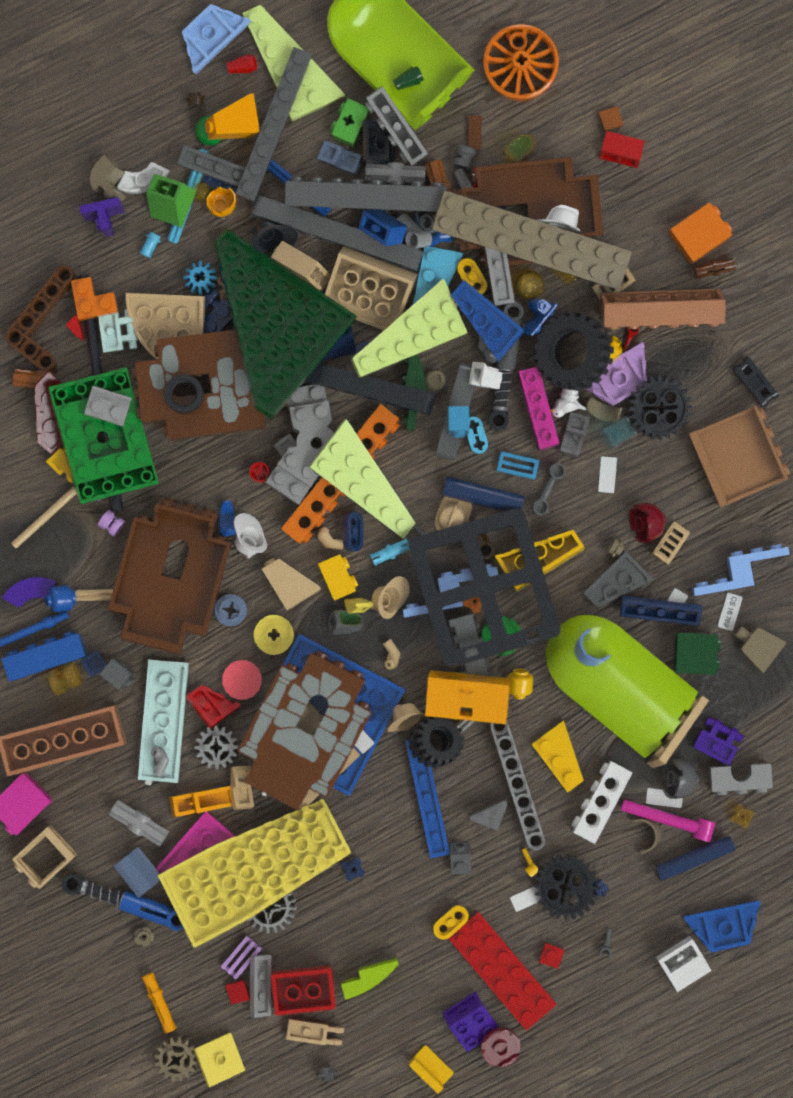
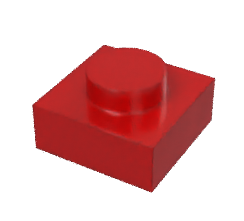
M545 942L539 962L558 969L565 950Z

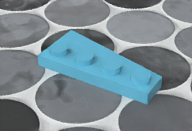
M429 246L424 248L413 305L443 278L447 287L449 286L464 253Z

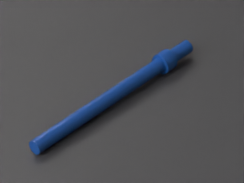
M64 611L55 616L49 615L43 618V621L0 639V647L44 628H52L56 626V623L68 619L69 614L67 611Z

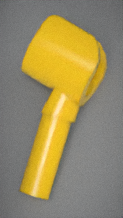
M525 848L522 849V852L529 864L525 871L530 877H533L538 873V868L531 860Z

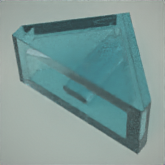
M628 417L606 427L600 432L609 449L637 434Z

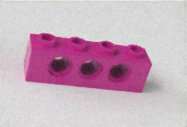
M536 367L519 371L518 377L538 450L558 446L559 440L540 372Z

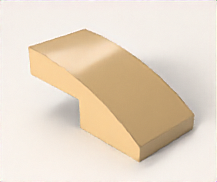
M251 766L231 768L233 810L251 809L254 807L252 786L244 783Z

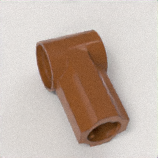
M435 160L425 164L430 181L429 186H431V182H442L444 187H449L448 192L453 193L450 182L446 178L442 161Z
M15 369L13 386L34 389L35 383L46 371Z

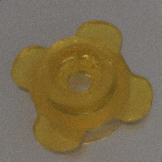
M206 182L198 183L194 188L197 191L194 198L199 200L200 204L205 202L210 193V186H207Z
M737 805L735 807V814L731 816V822L740 824L742 828H748L751 818L754 817V812L744 809L742 805Z

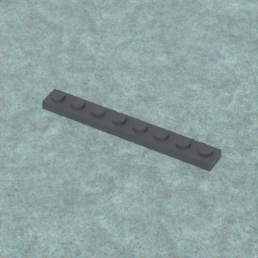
M293 47L235 193L237 196L255 202L311 61V53Z

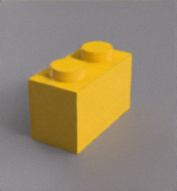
M339 554L318 564L334 601L356 592L355 587L358 584L354 575L350 576L347 571L350 565L346 557L342 558Z

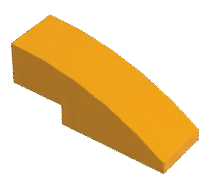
M231 786L169 797L172 817L232 806Z

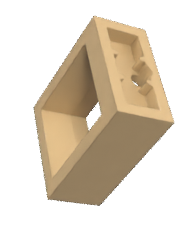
M50 825L12 860L15 862L13 864L20 873L24 872L27 875L29 884L34 888L40 889L78 854ZM47 837L66 859L42 880L23 857L41 840Z

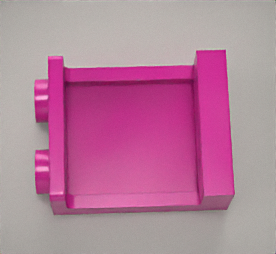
M24 772L0 795V820L5 824L4 828L7 832L17 836L54 800L27 772Z

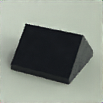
M368 120L363 121L364 166L366 164L387 165V163H395L394 146L388 138L391 134L387 128L383 130L377 122Z

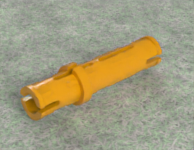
M154 972L144 975L142 979L148 991L147 996L149 999L151 998L164 1033L175 1030V1023L162 995L163 990L159 987Z

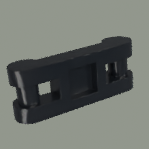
M746 356L742 359V363L733 366L731 369L753 395L760 407L764 409L768 406V402L778 398L779 394L754 362ZM747 368L752 372L748 376L743 372ZM765 388L767 394L762 396L760 391Z

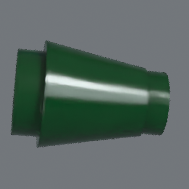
M411 66L393 79L397 90L420 85V82L424 81L418 66Z

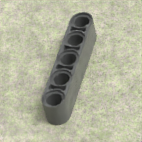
M460 363L449 407L470 406L475 385L469 384L472 365ZM447 410L435 456L454 461L461 438H453L452 435H448Z

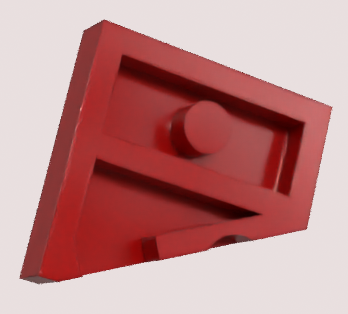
M204 685L186 695L187 701L209 729L241 707L240 703H233L226 699L224 695L213 692Z

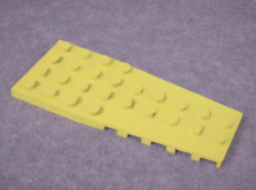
M321 799L311 805L302 807V810L299 809L288 813L274 821L216 844L159 874L158 877L193 947L196 948L252 918L351 854V850L325 800Z

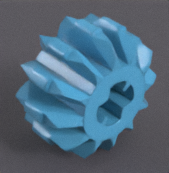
M199 261L198 267L191 263L193 270L189 268L185 270L190 275L183 276V279L188 281L185 284L186 288L192 287L191 293H195L198 289L199 295H202L203 289H205L206 293H210L208 287H216L211 282L217 281V276H212L216 273V270L210 269L211 265L209 263L203 267L202 261ZM202 274H204L203 277L205 278V280H200L199 282H197L198 280L196 277L202 276Z

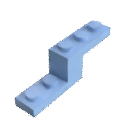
M782 544L770 546L771 550L763 551L761 547L750 549V554L743 555V551L733 552L731 557L726 558L730 582H728L727 578L715 580L716 584L708 585V581L696 583V588H691L692 596L753 586L754 580L750 562L790 555L788 547L783 548Z
M492 564L486 565L489 576L498 575L497 567H492ZM471 569L460 570L461 574L453 575V572L442 573L441 578H437L440 592L460 587V582L474 580ZM463 601L445 606L443 610L463 606ZM418 603L406 605L407 609L403 610L404 618L428 613L427 606H418Z

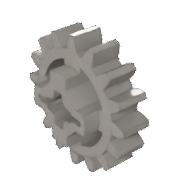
M216 725L213 731L208 727V733L206 734L202 731L200 734L203 738L196 739L200 743L199 746L195 747L196 750H200V753L196 756H202L201 763L208 762V768L213 764L216 769H219L220 764L225 768L227 767L226 761L232 763L233 759L231 756L238 755L234 752V749L239 748L238 745H234L237 737L231 738L233 732L226 733V727L219 730L218 725ZM213 734L212 741L204 744L205 740ZM221 735L225 736L229 743H225L221 739ZM216 741L219 746H222L218 753H216L215 749H212ZM224 751H230L228 756L221 760V754ZM205 752H209L213 756V760L207 757Z

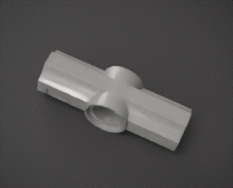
M387 163V165L366 164L365 182L385 180L384 183L391 184V181H404V184H411L412 181L424 182L425 185V167L405 166L402 163Z
M117 800L109 813L110 816L125 824L127 829L139 836L146 837L158 846L162 845L169 833V830L152 821L150 816L140 810L131 808L120 800Z

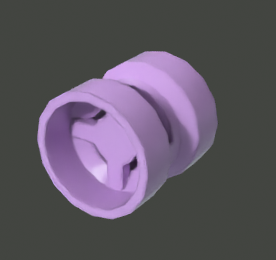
M111 510L106 511L98 522V526L108 530L109 534L113 537L119 533L125 524V520L117 518Z

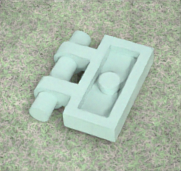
M127 309L124 310L125 317L119 318V312L98 317L103 353L124 351V342H129L130 350L137 349L138 337L132 325V322H134L133 318H129ZM120 325H126L128 335H122Z

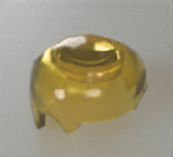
M525 269L515 275L513 287L518 296L531 300L536 299L542 294L544 281L542 276L535 270Z

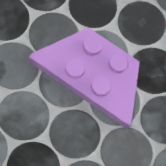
M642 342L621 354L612 365L608 364L606 368L609 370L606 375L602 374L600 376L602 380L598 384L592 383L593 386L586 390L611 406L631 396V392H637L638 390L635 385L642 387L641 380L647 381L644 343Z

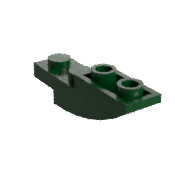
M418 355L407 358L405 366H408V372L403 374L402 385L426 392L424 371ZM409 410V415L405 414L403 426H407L406 431L414 432L416 417L419 412Z

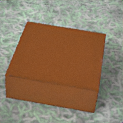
M618 106L598 113L604 132L624 125Z

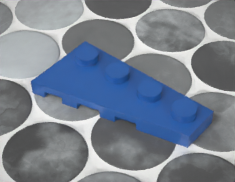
M465 280L451 294L499 362L525 331Z

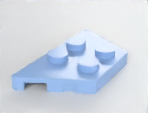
M210 4L182 31L193 72L195 74L200 72L251 21L246 17Z

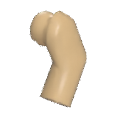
M390 639L383 644L388 651L384 664L389 670L395 669L398 666L401 656L399 650Z

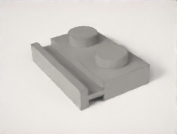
M92 386L84 415L123 427L132 398Z

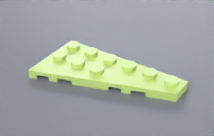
M259 5L243 12V16L251 21L248 27L275 86L278 88L293 47L303 49ZM312 59L289 114L292 121L346 97L340 88Z
M444 278L351 359L359 378L467 334V330Z

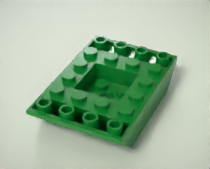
M127 368L48 387L54 418L72 483L80 504L159 484L142 421L138 419V407ZM92 386L132 398L123 427L84 415ZM99 432L107 434L108 439L105 443L97 441L96 436Z

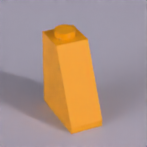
M254 93L248 94L206 119L205 131L208 133L209 140L253 138L260 133Z

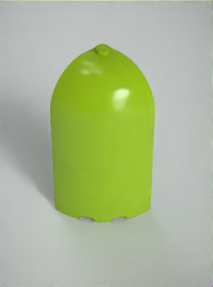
M334 0L329 9L327 27L329 37L336 51L374 90L383 86L406 122L415 131L432 117L431 114L438 107L441 109L451 99L450 95L457 88L460 89L475 71L405 0ZM411 66H418L424 81L420 82V85L397 90L393 79Z
M580 615L568 619L560 625V634L556 638L550 639L546 647V662L551 676L562 691L646 758L662 744L661 739L666 733L672 734L681 723L678 720L684 710L686 712L689 711L698 691L612 621L593 615ZM588 629H591V631L583 637L582 641L585 652L595 659H602L609 654L611 655L609 659L597 666L584 665L575 655V644L578 638Z

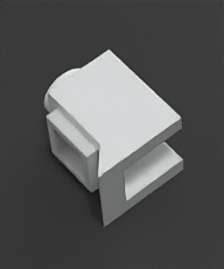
M473 362L469 384L490 389H500L502 373L498 372L499 369L486 366L485 363Z

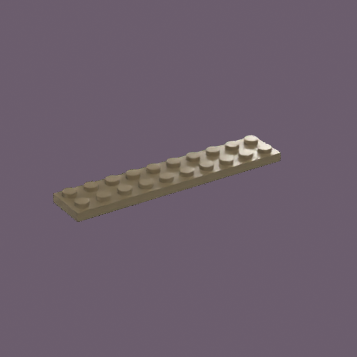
M445 190L442 192L431 230L616 290H620L632 253L631 251Z

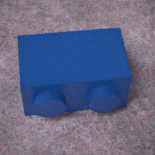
M381 209L363 210L358 229L384 246L402 244L407 228L405 224Z

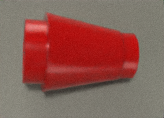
M246 54L227 62L229 74H253V71H257L255 56Z

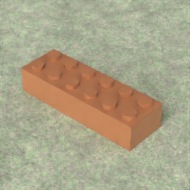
M720 289L600 293V316L604 327L611 330L619 329V327L638 329L639 326L659 328L660 325H667L670 328H676L679 325L698 327L699 324L719 326V324L725 323L726 300Z
M117 705L0 736V752L7 776L127 744Z

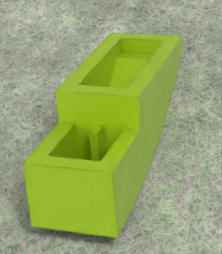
M398 958L361 967L358 970L360 976L341 981L345 1000L358 996L383 981L397 967Z

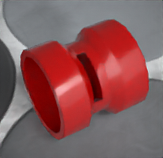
M256 462L250 467L249 474L255 482L263 483L269 478L270 469L265 463Z

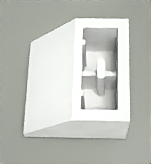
M690 936L656 957L677 992L711 971L705 958Z

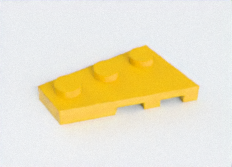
M563 720L533 742L532 746L564 789L569 792L584 780Z

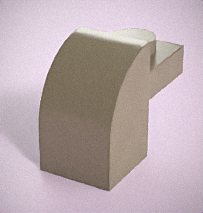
M103 155L94 165L90 174V183L93 190L106 196L108 199L119 197L122 202L126 198L115 186L116 182L125 172L114 160Z

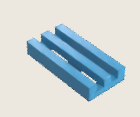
M501 451L496 471L535 480L540 460ZM503 457L534 463V467L505 461ZM503 464L507 466L533 471V473L531 475L519 471L501 468V466Z

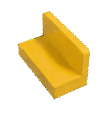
M424 1045L409 1061V1066L437 1094L444 1088L445 1082L454 1074L427 1045Z

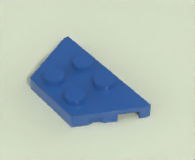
M760 900L684 915L683 918L710 952L749 945L756 923L758 908L760 907Z

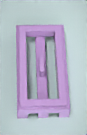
M246 935L221 965V968L225 969L236 980L250 964V957L237 972L233 970L253 946L256 950L251 956L257 955L262 947ZM248 941L250 945L245 949V951L240 955V957L235 961V963L231 967H228L227 965L229 964V962L234 958V956Z

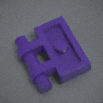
M708 717L705 724L711 727L710 731L707 732L701 729L692 747L729 766L738 750L737 747L731 744L733 740L741 742L744 735L738 733V730L733 727L729 728L721 724L722 721ZM718 731L727 735L725 741L715 736Z

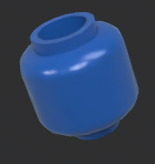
M68 585L51 587L48 594L45 595L46 606H50L53 612L71 610L73 605L76 604L75 591Z

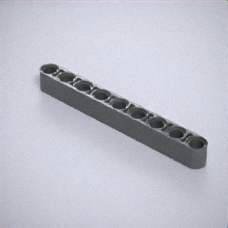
M257 195L250 213L251 216L257 219L272 221L277 225H289L295 228L298 233L342 248L343 246L386 263L417 272L423 256V252L418 249H410L404 244L384 246L360 229Z

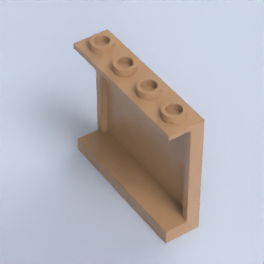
M758 405L689 434L720 508L789 479L787 475L791 474L787 464H782L780 456L783 455L778 444L774 445L772 438L775 437L771 426H766L764 419L767 418L762 407L758 408Z

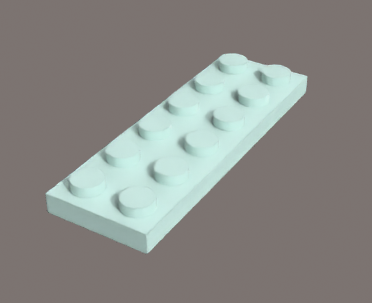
M148 660L138 780L179 782L189 663ZM154 747H162L169 758V763L162 777L153 774L157 765L154 756L151 755Z

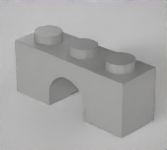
M770 763L748 764V775L740 781L732 777L731 766H708L709 789L715 792V795H727V791H735V794H746L747 790L755 789V793L767 792L768 788H773Z

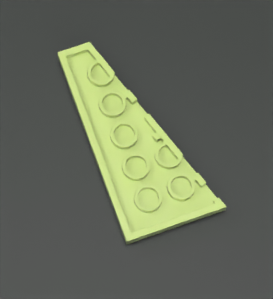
M344 419L309 467L404 539L415 525V521L347 419Z

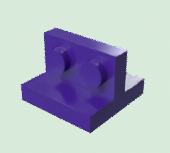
M119 197L79 206L81 215L85 220H95L97 228L106 237L114 235L110 216L125 213L124 205Z

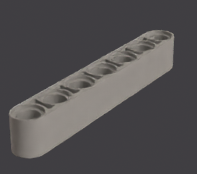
M506 721L504 728L501 731H497L494 729V723H490V729L526 843L532 850H539L544 846L545 838L509 724ZM503 739L510 740L511 745L507 750L500 748L499 744ZM509 758H514L517 762L513 769L506 767L505 763ZM516 777L521 778L523 781L522 786L519 788L512 786V780ZM520 797H527L529 803L525 807H520L518 799ZM527 816L535 818L532 826L524 824V819ZM538 835L541 838L540 843L535 846L530 844V838Z

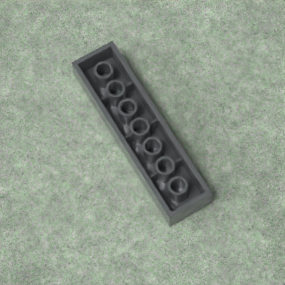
M291 177V181H286L285 205L437 211L443 190L449 191V187H444L442 182H431V186H424V182L412 181L411 185H404V181H391V184H384L385 180H371V184H366L365 179H351V183H345V179L331 178V182H325V178L313 177L311 181H305V177Z

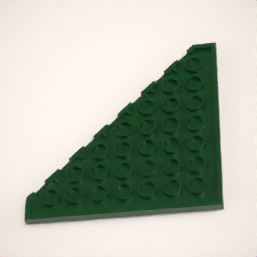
M226 228L214 244L254 409L272 420L354 323L357 316L263 252L256 251L251 244Z

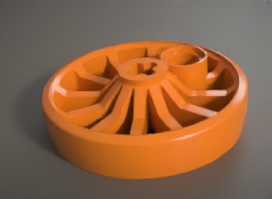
M526 24L511 25L497 32L489 41L483 58L484 73L490 86L502 97L513 101H528L542 95L553 83L559 66L558 52L551 38L539 28ZM526 33L536 36L537 38L532 45L524 51L527 46ZM506 36L511 51L501 46L498 41ZM521 39L523 45L516 47L513 45V40ZM541 40L548 47V49L539 53L531 54ZM494 47L507 58L490 57L489 55ZM549 54L552 55L553 59L552 64L535 61ZM518 59H522L524 65H520ZM488 63L502 64L507 66L497 71L490 72L488 68ZM534 68L552 70L551 77L546 79ZM511 71L501 86H498L493 78ZM517 73L515 94L504 90ZM522 74L530 90L529 94H519ZM529 74L543 83L544 86L535 90Z

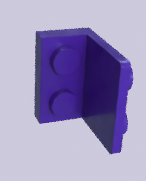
M476 991L442 1012L449 1028L467 1052L481 1044L483 1037L489 1031L499 1028Z

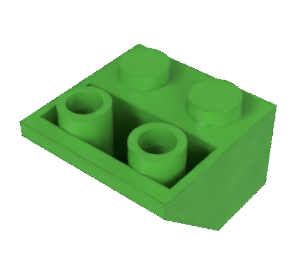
M154 174L147 189L150 216L182 228L197 191L182 182Z

